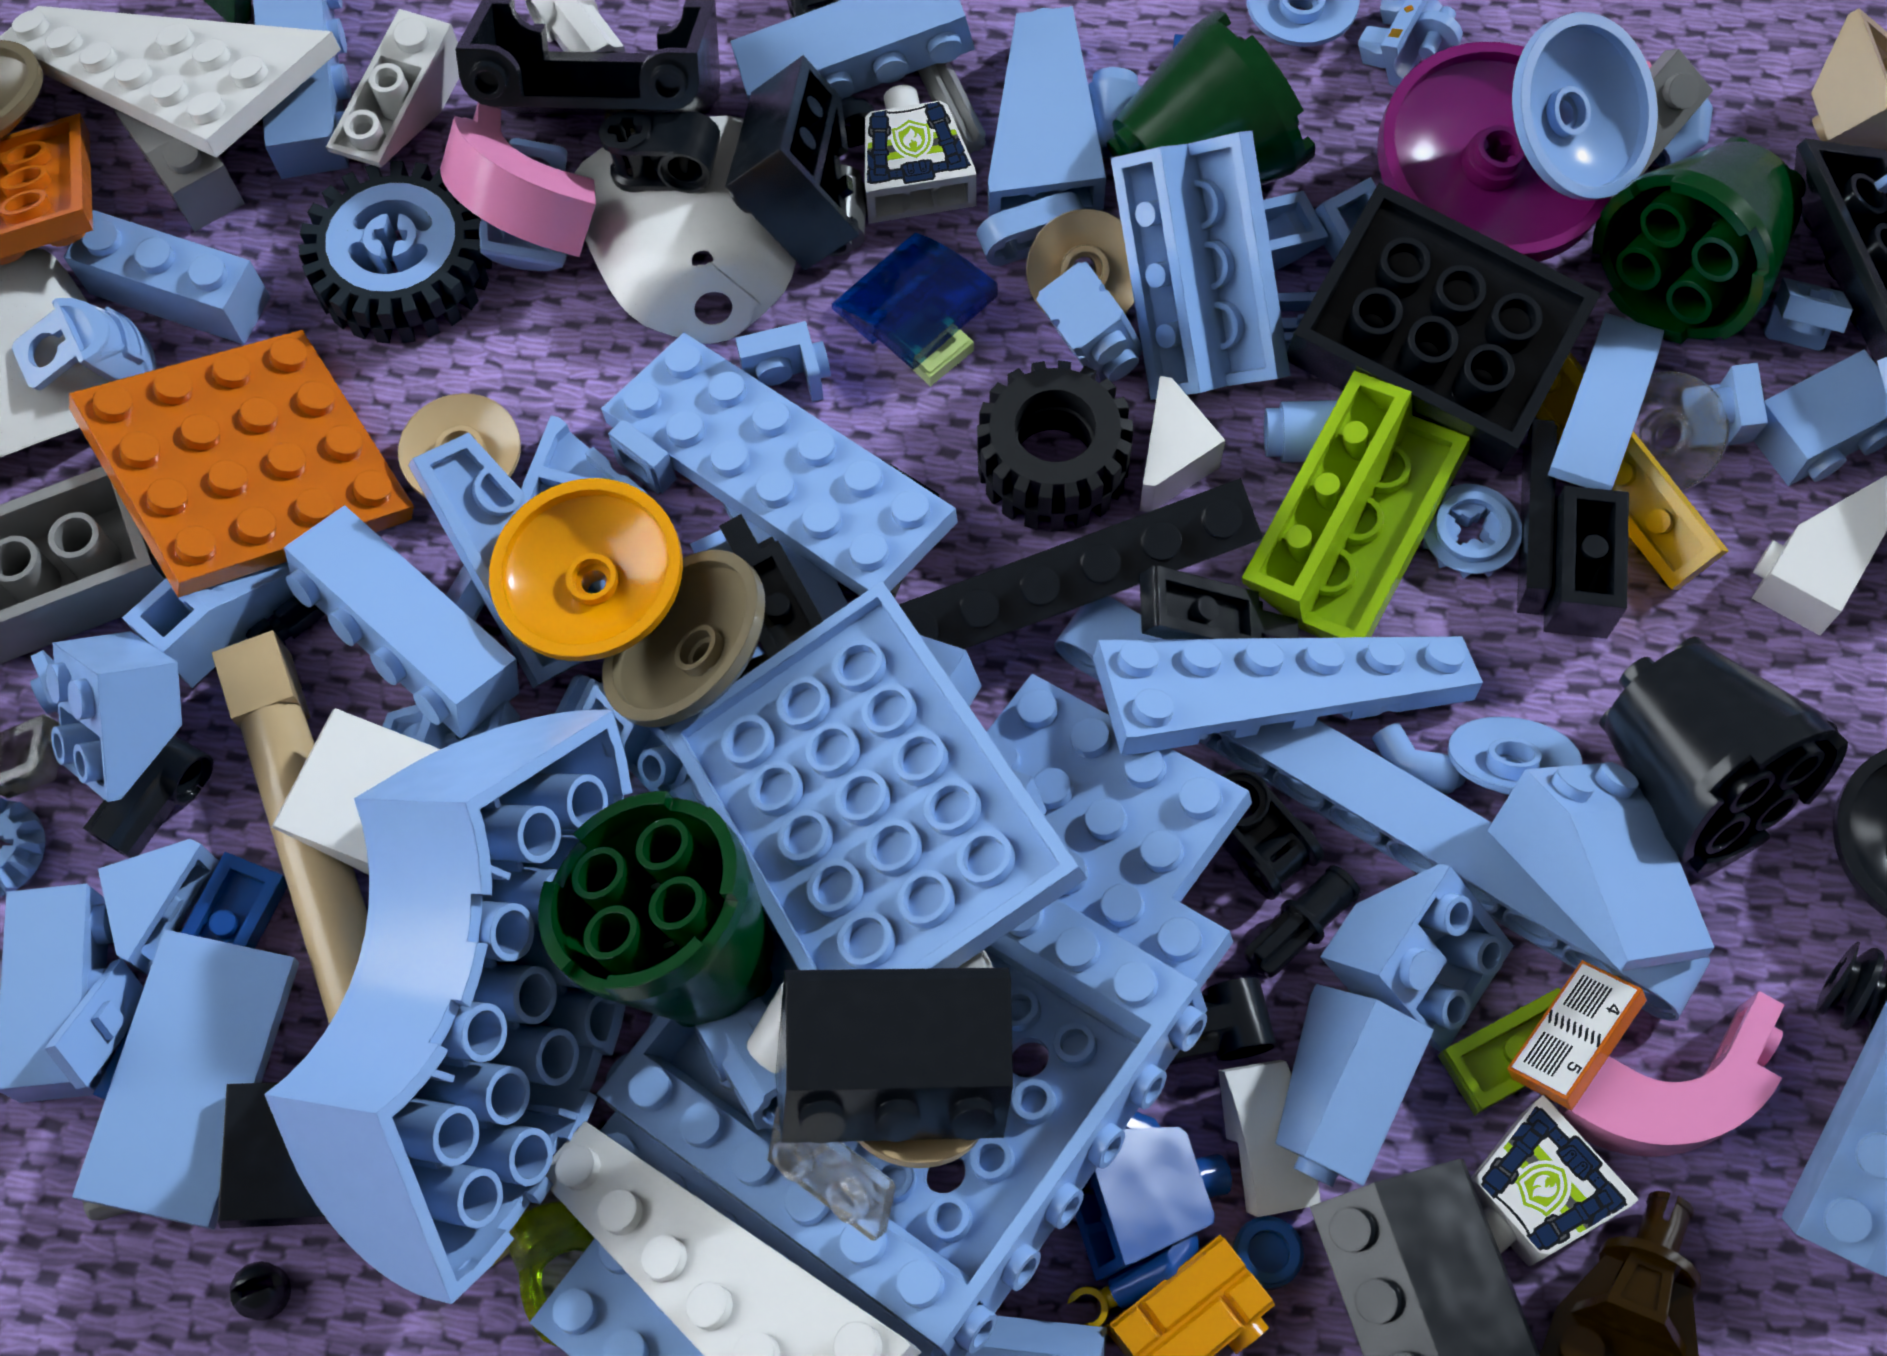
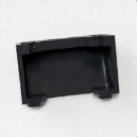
M482 0L455 48L459 79L469 97L482 105L520 114L605 116V114H616L629 110L641 113L692 111L705 114L715 104L720 88L715 0H686L683 6L682 17L678 23L672 27H659L657 32L658 50L653 53L548 51L546 24L534 23L532 26L522 20L514 9V0Z

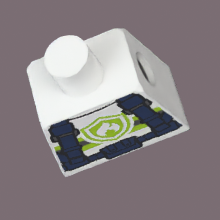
M897 85L887 90L884 94L886 109L871 111L865 116V196L868 223L977 206L975 167L948 105L941 101L920 104L917 90L910 85Z
M1544 1094L1518 1117L1471 1177L1500 1254L1511 1246L1529 1267L1628 1209L1639 1200Z

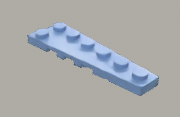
M1462 636L1098 640L1093 656L1121 755H1133L1196 745L1199 743L1201 735L1230 731L1233 738L1257 735L1260 726L1288 722L1292 729L1314 726L1317 717L1340 713L1344 717L1353 720L1378 716L1387 711L1403 712L1475 700L1483 684Z

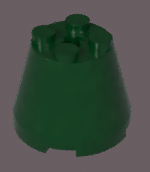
M1218 10L1211 12L1190 28L1113 120L1112 126L1115 136L1106 142L1114 158L1162 146L1189 144L1236 132L1252 131L1261 186L1296 172L1314 158L1316 149L1315 143L1308 136L1302 139L1298 128V115L1304 110L1279 67L1253 35L1244 39L1241 36H1236L1229 30L1227 26L1231 22L1227 13Z
M1731 137L1722 144L1632 180L1605 205L1593 232V253L1600 254L1603 269L1613 287L1607 295L1622 313L1635 322L1664 330L1663 339L1670 342L1682 344L1687 338L1711 339L1722 337L1725 340L1733 336L1754 318L1771 294L1801 217L1802 197L1806 192V183L1802 175L1790 169L1784 161L1766 148L1752 144L1742 137Z
M668 791L641 793L607 806L593 815L573 833L579 840L563 861L554 881H544L538 906V923L542 943L553 963L574 983L593 995L675 1020L684 1027H694L695 1025L726 1018L740 1010L750 1000L761 997L766 993L772 982V971L770 969L773 957L772 933L743 847L737 835L714 809L690 800L673 798Z

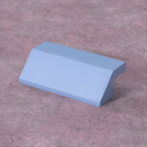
M1236 132L1189 144L1162 146L1110 158L1150 399L1154 400L1157 397L1160 376L1173 378L1186 395L1202 393L1226 386L1291 376L1253 132Z

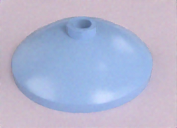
M1575 12L1553 19L1538 29L1530 38L1519 58L1512 91L1513 121L1525 156L1542 180L1562 195L1584 201L1598 200L1616 195L1628 183L1638 178L1651 155L1657 132L1658 106L1656 91L1650 69L1641 50L1630 35L1618 24L1602 15L1590 12Z

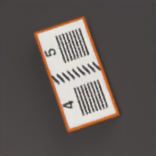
M1581 960L1508 1066L1507 1070L1511 1078L1541 1095L1544 1094L1545 1097L1572 1111L1647 1001L1643 989Z

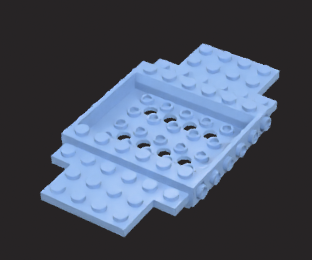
M1034 674L1029 676L988 729L987 733L1013 770L1033 777L1047 810L1044 815L1087 879L984 949L990 958L993 968H1009L1012 1054L1023 1044L1038 1043L1048 1050L1049 1059L1044 1070L1036 1076L1020 1077L1013 1073V1089L1004 1138H980L970 1151L959 1158L965 1165V1177L957 1189L949 1193H937L931 1190L927 1184L929 1168H910L886 1162L868 1152L857 1141L821 1144L812 1142L781 1143L780 1132L767 1128L757 1130L737 1099L729 1081L721 1082L715 1074L700 1044L695 1026L684 1027L675 1020L653 1014L649 1028L631 1051L621 1056L612 1065L607 1074L605 1084L597 1092V1095L614 1111V1114L600 1130L602 1133L907 1339L921 1351L918 1356H965L967 1352L970 1354L976 1353L987 1342L996 1326L997 1315L995 1312L1011 1289L1018 1291L1029 1282L1041 1259L1039 1250L1055 1227L1063 1229L1074 1218L1083 1200L1082 1188L1097 1167L1104 1169L1116 1158L1125 1140V1127L1139 1107L1145 1110L1156 1101L1166 1082L1167 1074L1165 1070L1181 1049L1184 1052L1190 1050L1200 1038L1207 1022V1015L1205 1013L1208 1011L1200 989L1233 944L1229 930L1180 902L1252 804L1249 790L1173 749L1121 755L1108 714ZM764 909L773 938V957L770 966L772 982L766 993L761 996L766 1007H768L778 988L784 982L785 970L799 969ZM595 1238L529 1322L569 1356H704Z

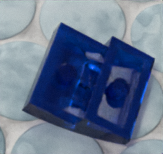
M915 232L837 298L831 306L837 314L869 342L874 344L877 340L881 341L914 370L998 296V283L952 249Z

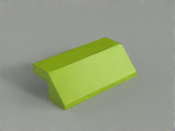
M1354 370L1241 577L1242 583L1251 590L1258 591L1259 596L1281 614L1297 618L1298 627L1316 637H1372L1470 450V437L1413 416L1411 391Z

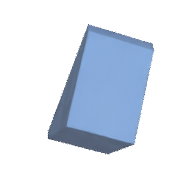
M187 839L98 868L116 955L146 975L149 974L163 930L179 931L219 863V860L203 845L192 839Z

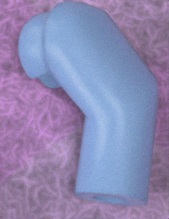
M1708 98L1654 160L1660 167L1689 157L1708 143L1713 111Z
M1400 723L1391 724L1378 731L1372 737L1383 759L1444 795L1452 793L1455 789L1461 787L1466 780V777L1460 774L1452 765L1448 754L1415 750Z

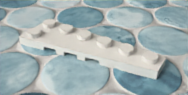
M586 1121L574 1132L571 1141H566L552 1157V1163L546 1177L554 1184L550 1189L553 1194L704 1356H918L921 1353L907 1339Z

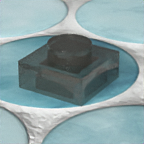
M42 714L0 732V795L10 799L56 780L59 763L53 752L51 733L53 727L60 726L58 721Z

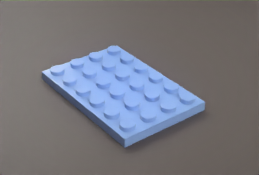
M883 581L737 680L710 707L691 718L673 724L664 731L705 805L708 808L714 809L737 835L745 852L761 904L799 970L958 968L1087 879Z

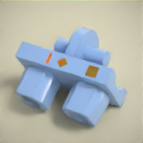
M1381 0L1380 12L1383 24L1391 25V27L1366 26L1359 39L1358 46L1362 63L1386 68L1389 84L1398 87L1404 77L1419 64L1422 58L1426 59L1439 51L1459 45L1462 40L1463 31L1455 20V10L1448 6L1443 7L1438 0Z

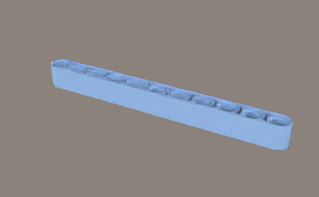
M1108 596L1081 606L1058 637L1054 646L1066 662L1099 681L1093 660L1098 640L1162 638L1142 634L1141 615ZM1316 719L1314 726L1292 729L1288 722L1260 726L1257 735L1233 738L1230 731L1201 735L1200 743L1243 769L1254 772L1266 783L1417 874L1438 864L1451 866L1492 919L1575 969L1583 960L1642 988L1647 1001L1641 1009L1654 1017L1667 1021L1678 1020L1710 963L1709 957L1620 971L1487 831L1492 822Z

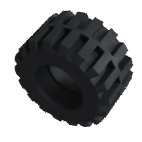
M1058 360V368H1046L1045 361L1032 363L1030 373L1024 374L1020 368L1009 373L1008 386L997 382L989 392V403L983 402L979 412V425H977L978 474L980 482L986 483V495L991 503L996 504L1002 500V514L1012 521L1020 513L1025 515L1024 526L1035 530L1038 529L1039 521L1051 522L1050 532L1064 531V521L1072 519L1076 528H1080L1089 524L1090 511L1093 510L1099 517L1103 516L1110 510L1111 498L1118 500L1122 494L1125 478H1128L1133 439V420L1128 419L1129 406L1125 398H1115L1116 386L1108 378L1100 383L1095 381L1096 370L1084 365L1080 372L1071 370V362ZM1045 430H1060L1079 438L1086 445L1087 449L1073 459L1050 462L1034 457L1021 444L1035 433Z

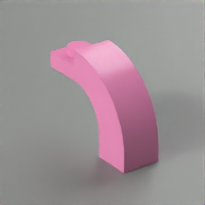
M477 103L473 119L454 116L440 167L443 183L454 198L472 213L502 231L541 247L580 257L596 206L594 179L547 166L529 158L511 146L501 132V109Z
M1758 991L1741 1004L1710 1066L1700 1078L1684 1082L1660 1081L1644 1076L1609 1056L1574 1109L1571 1111L1561 1106L1559 1112L1584 1140L1613 1152L1634 1156L1656 1157L1681 1154L1701 1148L1750 1119L1775 1092L1782 1077L1763 1066L1769 1062L1782 1039L1783 1031L1775 1027V1024L1785 1005L1761 991Z

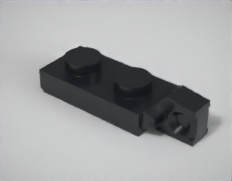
M740 514L719 527L733 553L755 569L763 584L765 613L759 642L768 658H771L823 622L779 541H774L773 537H770L758 544L745 519Z
M1158 565L1151 566L1140 573L1142 634L1162 639L1299 638L1298 619L1263 610V602L1259 600L1258 591Z

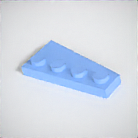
M466 433L412 458L408 464L411 472L532 688L585 662L554 659L525 646L506 627L493 604L489 586V567L492 552L504 526L527 503L524 500L525 493L470 433ZM604 580L595 581L590 585L588 593L601 591L605 587L606 582Z

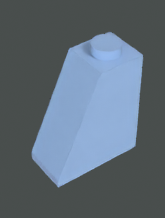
M1316 984L1310 996L1275 1144L1299 1155L1294 1169L1330 1187H1333L1338 1175L1364 1186L1434 1029L1377 999Z

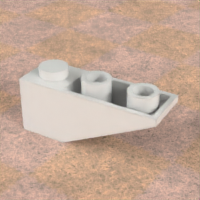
M402 9L398 10L326 145L328 152L381 168L442 112L459 80L455 51L458 41L450 23Z

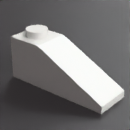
M1887 475L1799 524L1784 545L1772 540L1753 570L1754 574L1763 579L1752 599L1821 636L1842 612L1887 532Z

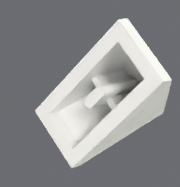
M1160 376L1139 511L1150 512L1158 509L1220 468L1225 439L1171 377Z

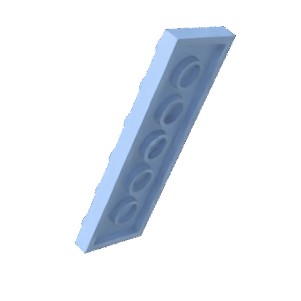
M685 332L601 408L608 425L614 428L623 418L669 453L674 470L737 513L742 514L743 517L859 596L881 581L891 591L958 523L955 507Z

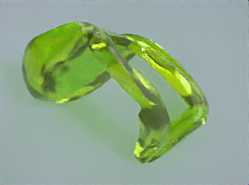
M561 1201L543 1204L525 1213L514 1225L510 1233L514 1240L509 1245V1250L519 1274L521 1301L529 1321L532 1320L547 1300L542 1286L544 1267L555 1257L565 1252L574 1250L584 1252L594 1240L591 1233ZM532 1325L535 1332L544 1342L557 1346Z

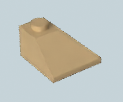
M1858 8L1848 14L1811 92L1818 115L1812 118V122L1821 141L1885 149L1887 152V31Z

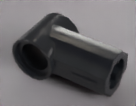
M174 735L121 800L107 802L104 799L83 829L127 858L140 855L177 804L182 806L194 800L201 791L200 787L203 788L210 779L214 763L212 757Z
M1244 977L1232 979L1204 989L1201 993L1208 1010L1205 1013L1207 1015L1205 1028L1195 1045L1186 1052L1180 1049L1170 1065L1217 1056V1059L1220 1061H1232L1260 1055L1274 1049L1277 1044L1259 978Z

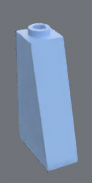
M1073 6L1054 9L1040 8L1031 12L1016 13L988 177V218L1000 211L1063 192H1072L1078 195L1084 209L1103 210L1106 174Z

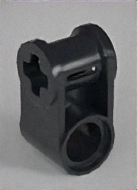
M629 110L613 114L603 121L599 128V139L604 149L611 154L613 162L610 166V175L616 187L628 192L655 190L694 193L705 189L710 182L720 142V130L710 117L699 112L641 113ZM630 128H633L636 134H631ZM631 168L633 175H630L627 169Z
M1244 769L1231 770L1221 776L1249 790L1252 801L1250 805L1252 815L1239 820L1222 846L1237 862L1243 875L1265 898L1274 900L1282 894L1281 885L1307 864L1311 866L1318 865L1324 860V852L1311 830L1301 820L1292 815L1262 778L1254 772ZM1283 852H1286V853H1285L1284 855H1282L1279 859H1277L1276 861L1272 862V861L1275 860L1278 856H1280Z

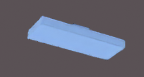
M123 959L112 961L102 976L95 982L44 1048L76 1090L89 1085L123 1039L134 1018L144 987Z

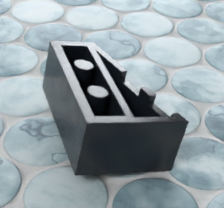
M804 55L751 92L725 187L729 190L735 204L743 212L751 213L801 267L807 270L860 234L858 221L852 216L848 217L845 198L853 194L854 189L852 178L847 174L842 176L840 157L848 152L842 99Z

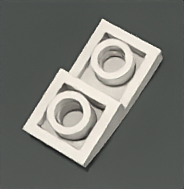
M1276 1060L1218 1070L1226 1139L1237 1142L1239 1147L1246 1212L1256 1217L1308 1208L1321 1203L1318 1180L1294 1169L1299 1155L1275 1144L1291 1079V1072L1287 1062Z

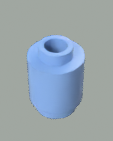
M1338 400L1281 401L1279 408H1265V456L1280 457L1281 463L1305 462Z

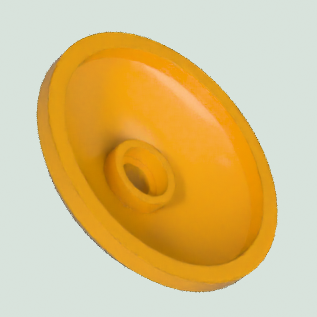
M586 478L564 482L530 499L504 526L494 546L489 567V586L493 604L510 632L520 642L535 652L565 661H592L607 658L621 653L643 640L661 623L669 612L679 591L682 579L683 554L681 543L670 518L663 508L640 489L624 482L603 478ZM598 580L606 581V585L601 591L588 593L592 583Z

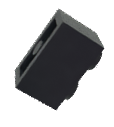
M1573 486L1563 487L1555 503L1552 590L1544 606L1543 632L1607 639L1626 611L1629 492Z

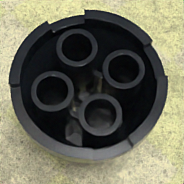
M1696 636L1685 640L1674 651L1661 657L1656 662L1650 657H1643L1630 665L1619 679V684L1624 688L1623 692L1599 721L1600 727L1606 732L1624 768L1637 778L1638 788L1652 806L1663 834L1676 852L1679 861L1682 864L1689 863L1697 873L1712 871L1730 864L1768 841L1770 834L1765 829L1782 820L1795 807L1798 800L1803 804L1810 805L1833 778L1843 762L1848 748V741L1838 732L1837 726L1824 713L1710 648Z

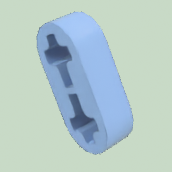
M1063 192L991 215L981 223L976 235L988 263L993 266H1002L1027 258L1035 237L1048 222L1063 213L1084 209L1079 196L1075 193Z

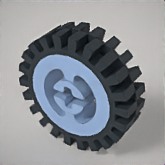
M390 161V176L384 177L379 167L368 165L365 166L369 180L363 183H359L353 171L341 178L347 191L341 194L332 185L326 188L322 195L328 208L313 202L307 212L312 224L302 223L299 233L304 244L298 245L299 257L303 263L302 268L326 315L330 313L334 323L342 329L349 324L354 336L366 339L371 329L377 342L389 344L392 329H397L402 342L407 343L416 341L414 326L423 324L428 337H432L441 333L435 320L437 317L443 315L451 326L462 320L457 304L461 303L472 310L479 301L474 287L485 290L489 282L486 269H492V260L480 253L479 227L481 218L454 198L443 183L440 169L432 177L428 164L416 162L412 174L409 176L403 161ZM396 230H399L402 240L398 241L395 233ZM390 261H394L398 273L394 272Z

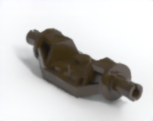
M1654 1191L1648 1195L1646 1200L1647 1206L1637 1236L1608 1238L1601 1245L1598 1254L1599 1262L1556 1307L1540 1356H1699L1693 1298L1699 1293L1701 1275L1691 1262L1679 1254L1688 1223L1694 1214V1208L1688 1201L1678 1196L1670 1219L1666 1221L1663 1219V1215L1671 1193Z

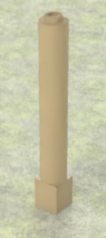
M271 630L211 653L230 717L241 729L328 1023L330 1024L342 1003L356 969L365 935L368 913L353 867L272 828L315 743L307 719L311 718L292 655L276 633Z

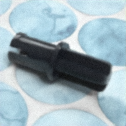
M1330 865L1325 870V873L1297 900L1289 899L1282 903L1280 907L1281 915L1245 949L1244 956L1252 969L1259 975L1269 978L1274 977L1309 943L1319 944L1325 937L1324 929L1352 902H1355L1360 897L1361 891L1358 884L1345 870L1338 866Z

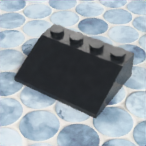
M1378 183L1296 328L1287 351L1288 362L1341 390H1344L1355 370L1411 391L1413 416L1469 436L1470 450L1467 455L1502 472L1523 441L1601 293Z

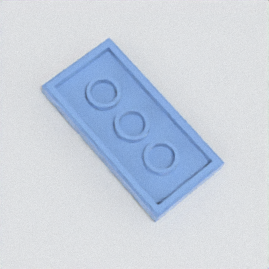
M163 930L72 1196L73 1198L215 1230L219 1207L227 1084L262 1082L299 966V962L295 957L171 930Z

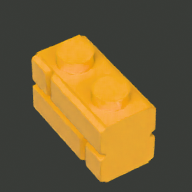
M1218 1235L1180 1266L1174 1276L1168 1280H1163L1104 1327H1107V1333L1124 1356H1214L1227 1344L1235 1354H1238L1268 1330L1269 1327L1261 1316L1275 1306V1304L1255 1276L1248 1271L1244 1262L1227 1240Z

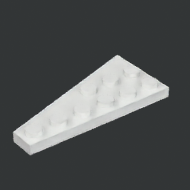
M37 6L33 10L22 13L13 21L12 27L0 35V40L20 43L30 49L37 58L44 75L216 158L341 50L332 31Z

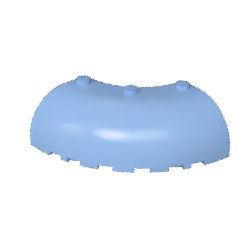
M578 710L549 714L518 721L474 735L416 761L354 798L362 823L369 869V906L359 960L342 1003L322 1037L308 1055L282 1081L264 1095L299 1177L317 1207L337 1233L358 1255L382 1275L406 1290L432 1300L449 1304L454 1303L495 1263L511 1244L514 1238L509 1231L518 1222L530 1202L541 1204L554 1185L546 1177L552 1163V1157L566 1141H571L574 1132L583 1122L588 1121L597 1096L589 1091L595 1080L602 1055L612 1056L618 1039L626 1005L593 995L566 976L547 954L542 943L538 923V906L544 881H554L563 861L579 840L573 833L593 815L607 806L624 799L623 795L632 793L627 759L613 710Z

